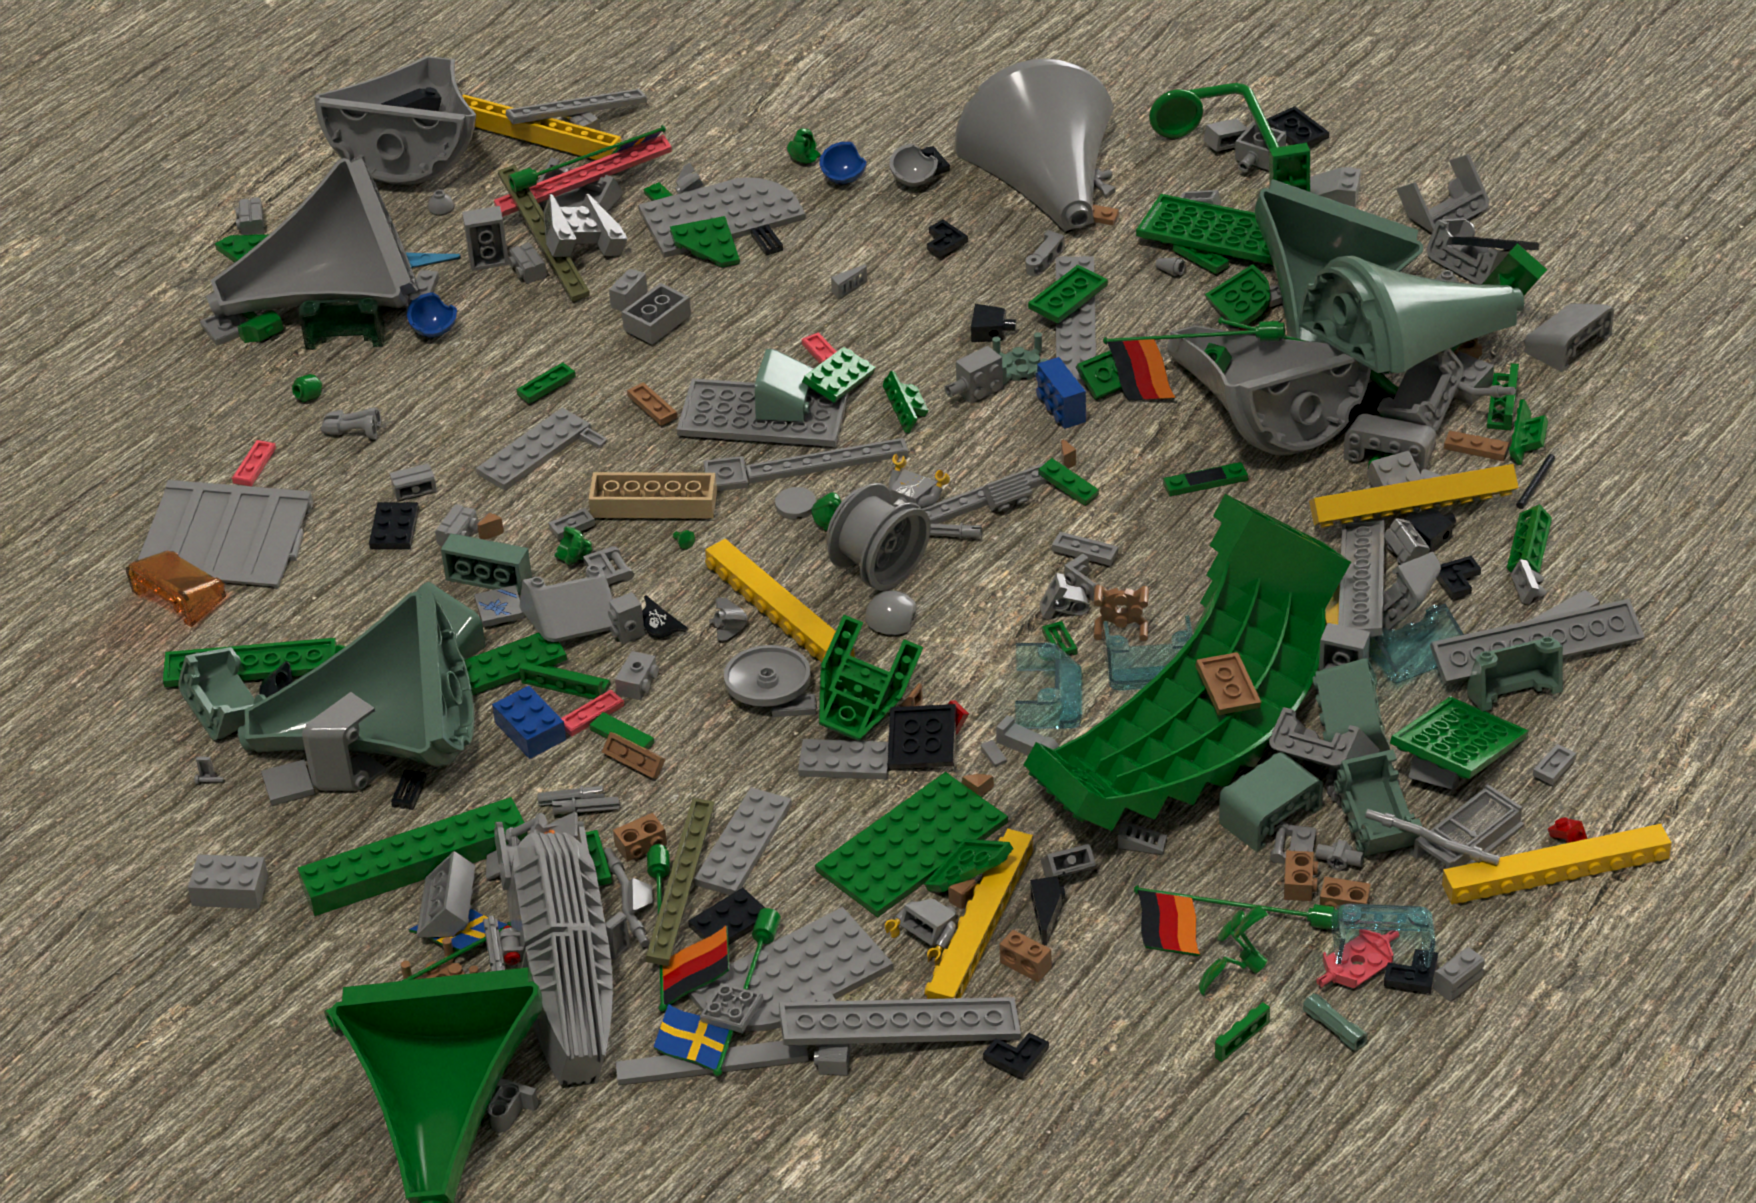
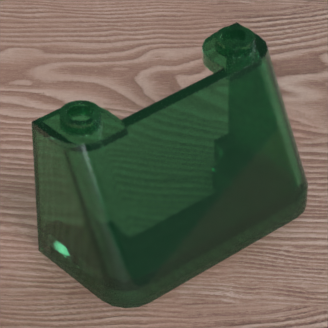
M372 298L307 300L300 305L299 318L305 350H315L316 343L319 341L326 343L327 337L361 335L364 336V341L370 339L373 347H383L385 324L376 300Z

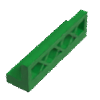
M1511 363L1510 374L1494 373L1492 386L1501 385L1502 387H1515L1517 389L1519 364ZM1497 380L1509 381V382L1506 383V384H1504V385H1502V384H1500ZM1516 393L1502 398L1490 397L1487 420L1488 429L1511 431ZM1501 405L1504 409L1499 411L1495 407ZM1499 417L1504 423L1492 422V420Z
M1540 504L1519 514L1507 564L1509 572L1514 570L1519 562L1518 559L1521 557L1522 560L1528 561L1531 570L1540 573L1552 517Z
M522 662L519 667L521 683L592 700L604 694L610 686L609 679L552 666L541 667Z

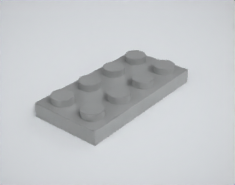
M803 739L798 775L802 777L887 780L888 742Z

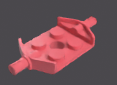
M1360 928L1359 936L1326 956V952L1323 953V964L1326 974L1316 979L1317 984L1320 987H1324L1332 981L1333 983L1337 982L1351 988H1356L1386 968L1388 962L1393 963L1394 955L1390 942L1399 937L1398 931L1392 929L1385 935H1381L1380 933ZM1359 961V962H1362L1363 964H1362V965H1360V964H1355V965H1354L1353 962Z

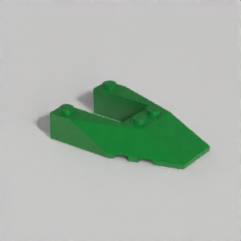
M843 614L821 663L819 725L860 741L890 711V707H894L902 699L924 647L903 639L890 671L881 669L850 656L864 622Z

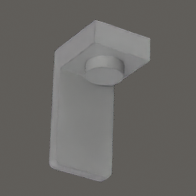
M1081 554L1064 565L1065 581L1068 585L1083 588L1086 596L1093 601L1096 584L1086 577L1089 573V557Z

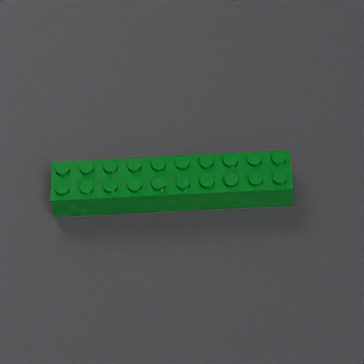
M512 797L298 867L301 887L315 917L425 880L426 876L454 851L472 864L485 860L488 854L496 851L495 822L503 823L505 835L506 829L510 827L515 828L525 822ZM525 832L519 835L518 839L522 841L528 833Z

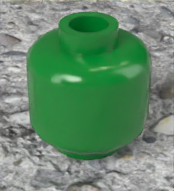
M313 374L298 377L292 385L293 395L302 402L316 399L321 395L322 382Z

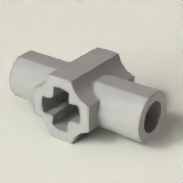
M1338 840L1332 846L1318 844L1316 859L1327 860V864L1334 870L1341 871L1347 865L1361 867L1364 852L1352 850V846L1347 841Z

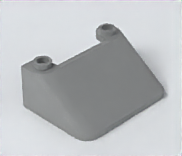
M598 564L590 565L586 568L585 574L587 578L546 586L541 577L523 580L519 607L545 640L558 642L610 630L612 621L609 618L608 611L610 610L609 601L613 600L605 573Z

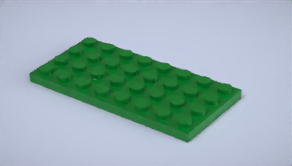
M1160 194L1136 229V236L1146 240H1157L1162 243L1191 247L1199 251L1215 252L1219 255H1229L1238 259L1243 258L1253 262L1268 263L1273 266L1254 212Z
M944 772L816 863L815 871L878 918L925 884L963 839L985 840L1008 823V816L950 774Z

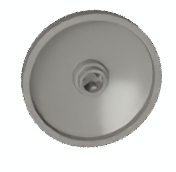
M763 645L744 650L735 655L727 663L724 670V683L728 693L736 700L753 706H774L789 702L800 696L807 689L811 680L810 665L807 659L798 651L779 645Z

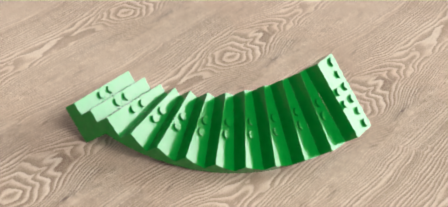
M1225 494L1213 515L1214 518L1221 522V525L1209 545L1218 552L1206 574L1212 582L1200 601L1205 610L1193 630L1194 634L1155 678L1088 732L1056 749H1051L1035 742L1023 764L1029 770L1028 774L1037 779V783L1045 787L1049 794L1055 796L1054 799L1063 804L1064 809L1073 813L1072 816L1081 822L1088 820L1111 831L1125 807L1155 819L1168 796L1194 805L1206 782L1222 787L1229 786L1240 765L1256 767L1266 747L1270 744L1269 739L1272 736V731L1283 707L1297 712L1304 700L1319 666L1320 639L1325 630V608L1350 566L1351 561L1324 542ZM1238 652L1260 698L1261 705L1260 708L1218 715L1195 666L1196 660Z

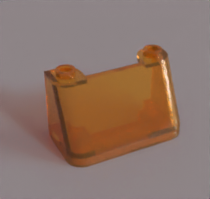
M166 550L132 562L125 568L133 593L140 596L148 590L171 603L174 612H182L186 617L183 620L184 623L190 627H193L226 597L225 585L221 579L214 578L180 558L174 551Z

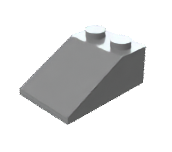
M1340 167L1311 176L1310 192L1355 208L1360 189L1361 169Z

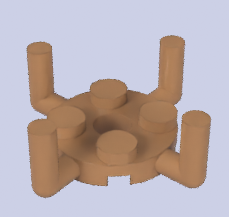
M1096 585L1094 588L1093 604L1097 607L1100 606L1101 616L1094 622V639H1102L1103 624L1107 621L1119 628H1124L1127 624L1136 622L1140 625L1139 639L1146 641L1148 639V621L1141 615L1143 614V608L1148 606L1149 588L1142 586L1136 591L1125 588V591L1113 588L1108 591L1103 586ZM1117 605H1120V606L1125 605V606H1127V607H1125V608H1119V607H1117Z
M445 937L442 940L445 953L444 958L454 953L450 937ZM454 959L416 979L464 974L462 966L459 963H453ZM409 961L401 962L404 980L410 977L412 972ZM436 961L427 963L425 968L436 963ZM471 966L469 972L470 974L479 973V969L477 966Z

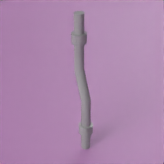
M1462 381L1459 382L1457 387L1472 396L1500 398L1503 395H1514L1516 393L1515 387L1494 385L1491 388H1474Z
M1367 809L1365 818L1380 822L1382 826L1388 828L1393 826L1417 834L1443 848L1470 856V859L1478 862L1482 860L1495 865L1499 863L1500 856L1485 852L1483 848L1477 846L1472 848L1448 840L1422 826L1395 818L1393 814L1387 812L1383 814Z
M606 848L604 854L608 860V867L611 872L615 873L621 884L622 911L630 924V931L634 937H637L642 947H647L650 942L645 934V927L642 922L638 921L635 914H629V880L623 870V864L615 856L611 848Z

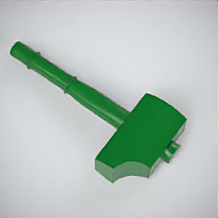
M269 310L261 315L256 314L254 311L242 313L249 320L237 326L239 336L244 343L260 342L284 330L280 316L273 310Z

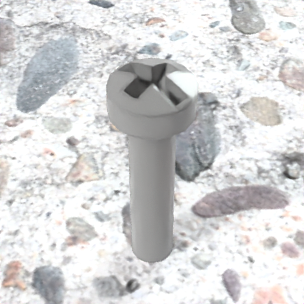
M196 774L194 782L195 784H199V782L223 783L224 778L200 777L199 774Z

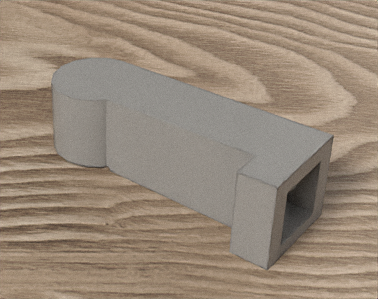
M1050 230L1046 231L1044 242L1033 255H1029L1025 259L1026 273L1028 275H1041L1056 257L1065 250L1064 235Z
M1009 715L996 726L997 743L1025 755H1029L1035 742L1051 749L1059 747L1053 738L1044 737L1016 724L1015 718Z

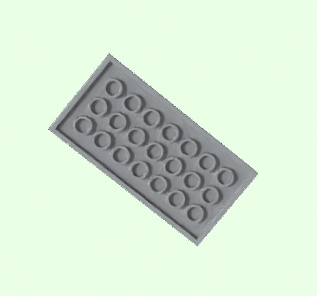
M692 379L676 429L677 436L836 447L849 393L834 403L809 387L806 402L810 403L809 414L805 415L804 422L756 419L755 383Z

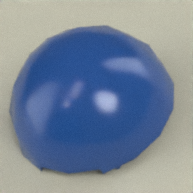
M838 142L824 150L820 156L819 165L827 179L836 184L845 185L853 183L862 176L867 167V162L863 157H860L853 142Z
M434 292L422 294L414 299L407 311V318L411 328L416 333L429 338L440 337L450 331L456 322L457 308L453 305H445Z

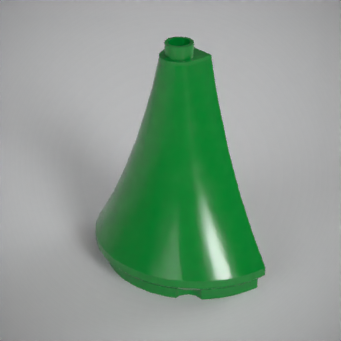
M528 967L343 987L342 1002H336L332 1006L331 1015L350 1042L369 1078L382 1109L398 1160L405 1198L409 1203H454L466 1161L495 1089L518 1046L542 1010V993L539 986L532 981V975Z

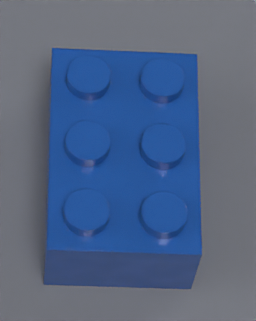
M1060 357L1038 363L1036 373L1038 388H1036V394L1045 403L1046 409L1054 415L1055 421L1059 422L1064 429L1085 423L1086 391Z
M530 686L492 704L494 720L497 726L529 759L566 740L564 721Z

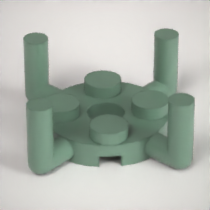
M1040 332L1034 333V349L1032 351L1024 350L1022 347H1015L1011 352L1004 354L1001 352L1000 338L994 337L992 339L993 350L1002 357L1003 385L1009 380L1020 381V378L1027 377V380L1036 377L1037 364L1048 360L1046 358L1040 360L1039 354L1042 352V334Z

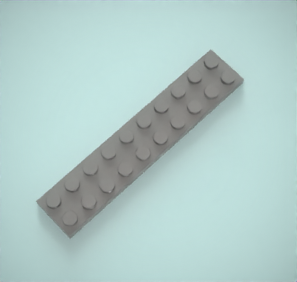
M1094 256L1056 257V281L1076 265L1094 272ZM1095 296L1059 324L1056 323V358L1060 357L1081 385L1086 384L1076 369L1077 364L1096 356Z
M1384 518L1366 521L1357 520L1352 523L1342 524L1341 555L1351 561V564L1340 582L1338 625L1370 632V637L1383 635Z
M1630 599L1438 640L1431 642L1429 646L1443 683L1449 684L1469 679L1476 656L1484 651H1494L1539 640L1543 637H1552L1563 646V658L1642 641L1645 636Z
M1014 997L779 1002L783 1045L995 1040V1038L999 1040H1020L1021 1036Z

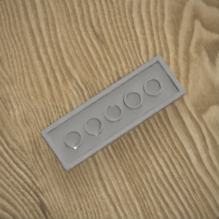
M562 407L476 468L477 475L505 491L579 439L580 434L587 427L591 429V424Z
M751 787L695 876V885L727 895H731L741 889L792 806V799Z

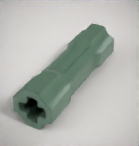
M1313 993L1305 999L1303 1010L1337 1034L1340 1040L1352 1050L1358 1051L1366 1044L1368 1034L1335 1011L1321 996Z

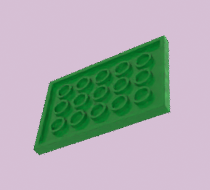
M1450 696L1393 734L1390 744L1396 746L1400 751L1416 755L1421 760L1430 761L1441 769L1455 772L1461 778L1470 779L1526 739L1529 730L1488 712L1481 711L1479 708Z

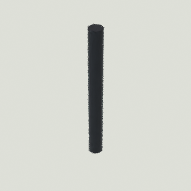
M1553 454L1547 456L1516 503L1517 508L1523 509L1554 462L1555 456Z

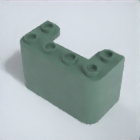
M1365 658L1316 671L1313 683L1315 689H1318L1319 694L1316 695V700L1319 708L1322 707L1323 712L1319 713L1322 726L1326 728V731L1323 732L1324 741L1332 742L1335 733L1345 734L1349 731V726L1352 725L1359 727L1380 749L1379 752L1391 750L1389 740L1385 737V726L1380 714L1376 693L1377 677L1369 659Z
M1393 749L1341 761L1340 768L1337 770V779L1334 781V789L1337 794H1340L1342 799V811L1344 814L1347 813L1349 818V830L1356 837L1357 851L1364 852V857L1414 846L1415 839L1420 837L1417 834L1393 826L1391 828L1382 826L1380 822L1365 818L1367 809L1383 814L1387 812L1395 815V818L1422 826L1420 819H1415L1414 813L1410 814L1397 780L1399 773L1397 770L1395 771L1392 762L1397 760Z
M1283 752L1274 754L1264 763L1257 765L1251 772L1241 776L1236 782L1222 789L1220 793L1219 824L1254 851L1259 852L1265 848V843H1263L1267 834L1270 836L1274 834V825L1299 808L1305 811L1309 810L1313 814L1322 809L1323 782Z

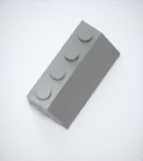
M455 851L425 878L417 936L420 938L452 937L459 930H464L469 923L468 915L473 894L472 886L475 879V865Z

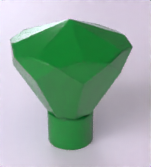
M685 530L673 533V538L677 540L681 548L687 550L693 546L695 542L694 532Z

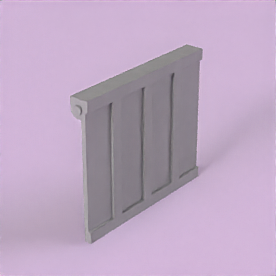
M168 480L136 565L134 564L132 569V576L143 575L272 586L274 589H278L305 513H310L313 507L311 491Z

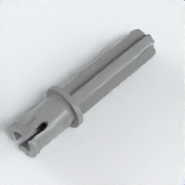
M960 523V525L931 524L930 535L953 536L960 539L967 537L981 539L982 525H964L963 523Z
M603 785L586 788L580 786L577 789L538 793L537 800L540 806L552 805V801L572 800V798L575 800L604 798L605 794H595V792L604 791Z
M618 797L552 801L553 815L618 810L619 799Z

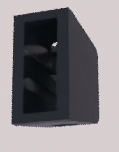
M975 304L971 323V342H992L994 337H999L1000 341H1002L1005 331H1016L1017 320L1006 319V310L1004 308Z
M1434 508L1404 518V520L1410 521L1430 548L1428 553H1434L1451 539L1453 524L1456 523L1453 513L1449 512L1442 515Z

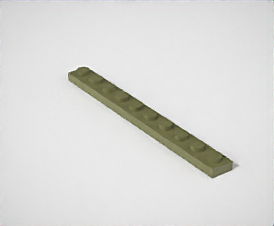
M516 165L498 170L499 178L571 301L574 302L590 296L588 287L570 257L552 256L546 245L544 213L530 189L526 188L518 192H513L511 189L508 175L519 171Z
M692 798L646 955V962L669 966L714 810V801Z

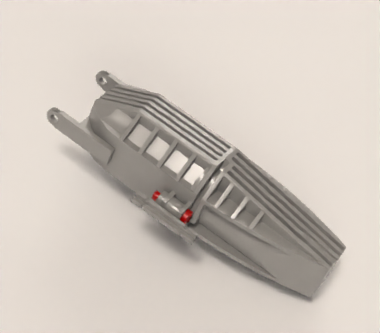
M578 821L576 839L568 833H530L518 846H506L503 823L495 822V844L502 888L507 890V904L511 926H505L499 933L497 918L494 919V916H489L488 919L483 920L491 971L505 970L504 963L510 966L517 965L518 968L528 967L530 969L532 981L539 986L542 993V1010L532 1026L559 1084H563L564 1080L567 1081V1084H572V1082L581 1084L583 1081H585V1084H590L591 1078L594 1079V1083H598L611 1025L613 999L612 965L596 869L589 854L583 822Z

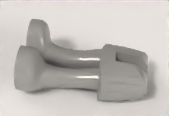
M377 407L349 414H344L343 410L325 414L321 431L328 435H342L347 430L363 429L369 439H376L377 427H380L381 424L380 411Z

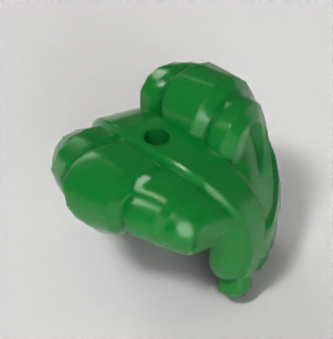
M807 128L799 129L793 141H790L787 145L789 156L799 163H813L821 156L815 150L817 143L813 133Z
M832 492L819 498L811 507L814 522L819 527L824 528L825 531L828 530L831 518L842 502L837 493Z
M564 527V538L561 540L554 556L566 564L572 565L578 559L584 560L583 556L591 554L592 542L586 540L581 531L576 528Z

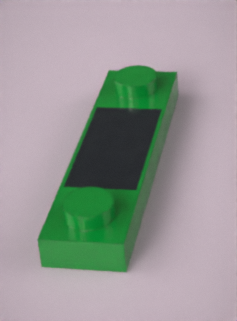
M1242 462L1165 477L1163 478V485L1169 497L1245 482L1248 481V473Z

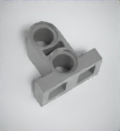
M1059 573L1055 574L1039 603L1043 618L1050 620L1055 611L1080 616L1086 614L1090 608L1085 590L1080 587L1067 585L1064 574Z
M501 1078L492 1096L493 1099L488 1106L491 1129L495 1132H505L512 1126L522 1108L535 1111L539 1105L536 1089Z

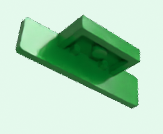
M890 371L884 379L882 386L904 432L909 434L917 421L916 415L925 417L929 410L919 389L913 384L900 383L895 371Z
M1521 399L1519 402L1517 418L1514 421L1515 428L1512 434V444L1509 447L1510 456L1512 459H1515L1517 465L1522 464L1524 452L1544 447L1548 419L1545 415L1531 418L1532 413L1525 399Z

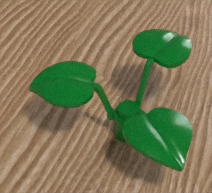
M1260 905L1253 907L1246 915L1244 911L1239 910L1232 917V920L1228 921L1217 936L1219 942H1223L1231 934L1244 948L1239 955L1241 962L1229 957L1215 960L1201 976L1199 990L1203 996H1205L1207 987L1221 973L1227 962L1238 965L1242 969L1247 966L1255 974L1260 972L1266 965L1268 959L1255 949L1244 933L1253 924L1269 916ZM1240 935L1246 942V944L1239 938Z

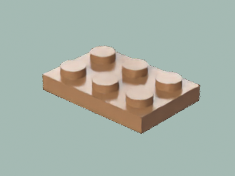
M1238 652L1196 660L1195 666L1218 715L1260 708V698Z

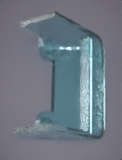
M1185 616V631H1178L1172 635V644L1130 647L1125 637L1120 635L1110 636L1108 621H1103V648L1109 686L1114 690L1142 689L1192 637L1190 616Z
M1016 643L1017 671H1055V688L1040 690L1037 700L1015 701L1016 724L1027 729L1078 727L1082 722L1081 666L1054 643Z
M1342 904L1334 907L1331 921L1336 964H1341L1346 940L1344 928L1421 931L1425 967H1430L1436 941L1432 913L1427 908L1421 906Z

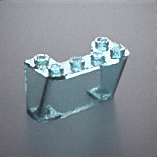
M1446 604L1440 606L1433 605L1426 610V614L1420 622L1415 624L1413 622L1408 623L1397 631L1395 629L1389 631L1385 627L1383 628V635L1370 637L1369 656L1394 684L1438 668L1429 646L1431 642L1464 634Z

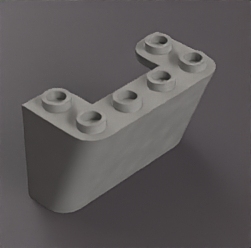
M1361 414L1345 434L1344 460L1361 461L1365 455V448L1393 454L1409 451L1421 474L1422 470L1427 468L1435 447L1436 432L1427 425Z

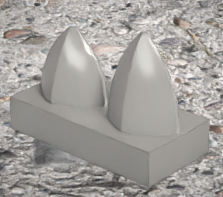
M1520 559L1512 571L1511 577L1522 603L1530 604L1534 597H1541L1547 593L1543 587L1537 584L1543 581L1544 577L1531 570L1527 560Z

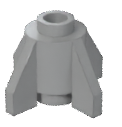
M691 163L683 166L676 181L677 186L675 189L678 194L699 189L704 185L701 177L696 172L692 174L695 170Z
M716 598V609H720V611L715 612L714 618L709 619V623H714L717 628L721 629L717 630V641H726L744 628V625L747 624V615L743 609L728 599Z

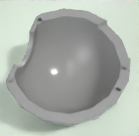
M908 144L894 151L890 157L889 165L894 178L898 182L908 187H917L932 179L937 170L938 160L932 155L930 157L925 156L917 145Z
M897 590L884 591L876 595L868 603L865 621L870 628L883 634L898 635L909 632L912 616L915 615L917 610L916 603L906 593Z

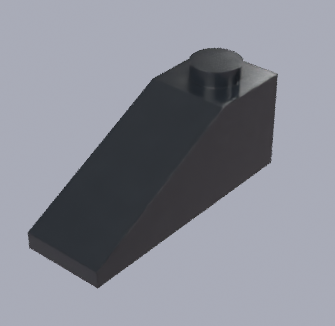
M419 88L381 103V105L439 111L442 97L434 88Z
M1057 876L1030 880L1031 900L1041 942L1044 946H1047L1062 909V899H1065L1064 885H1059Z

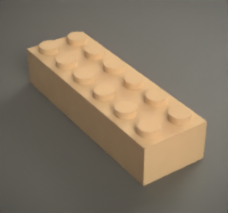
M593 472L589 493L590 514L593 518H714L717 496L716 474Z

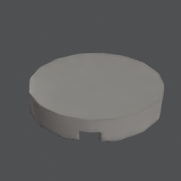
M791 487L778 493L775 498V507L778 514L784 518L797 519L800 516L804 518L811 514V507L816 502V497L813 492L806 488Z

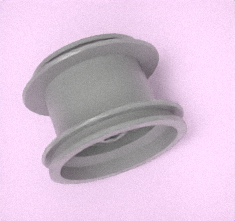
M873 483L858 488L841 502L831 518L826 536L829 559L833 565L840 568L850 567L858 563L860 565L861 579L867 586L880 591L892 589L905 580L921 560L930 537V518L919 505L912 502L903 503L896 507L892 506L891 492L884 484Z

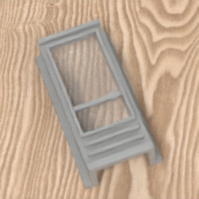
M1487 784L1482 791L1430 831L1448 840L1472 848L1477 846L1483 848V851L1491 853L1524 827V823L1521 822L1522 806ZM1423 837L1415 839L1414 849L1410 851V855L1415 859L1429 852L1445 863L1446 869L1478 862L1470 859V856L1443 848Z

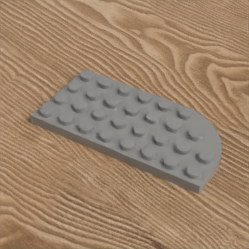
M736 178L638 205L639 212L664 258L690 251L684 247L681 249L674 245L670 226L725 216L732 238L735 239L750 235V229L754 228L757 231V227L765 228L764 225L766 224L772 229L806 219V213L796 196L789 189L776 182L761 178Z
M841 907L761 948L748 990L762 993L764 1000L744 1031H766L780 1028L779 1002H793L802 998H810L814 994L823 991H831L834 998L837 999L893 970V963L851 915ZM755 952L729 964L730 970L714 982L687 994L701 1012H703L721 983L743 989Z

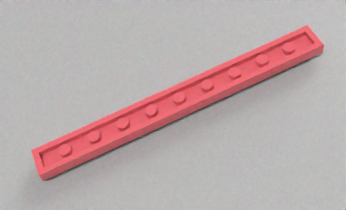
M661 135L541 181L535 186L529 187L537 203L548 200L550 194L556 197L600 180L605 175H613L672 152V146L666 137ZM509 194L494 199L495 207L500 206L502 217L519 211Z

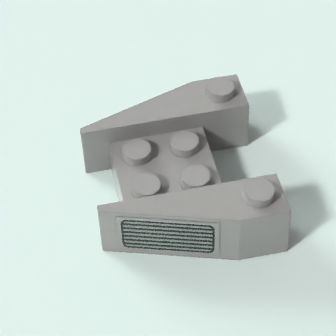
M550 194L543 212L546 245L553 257H570L574 245L582 243H597L604 256H621L628 238L621 226L589 194H586L581 207H559L553 194Z

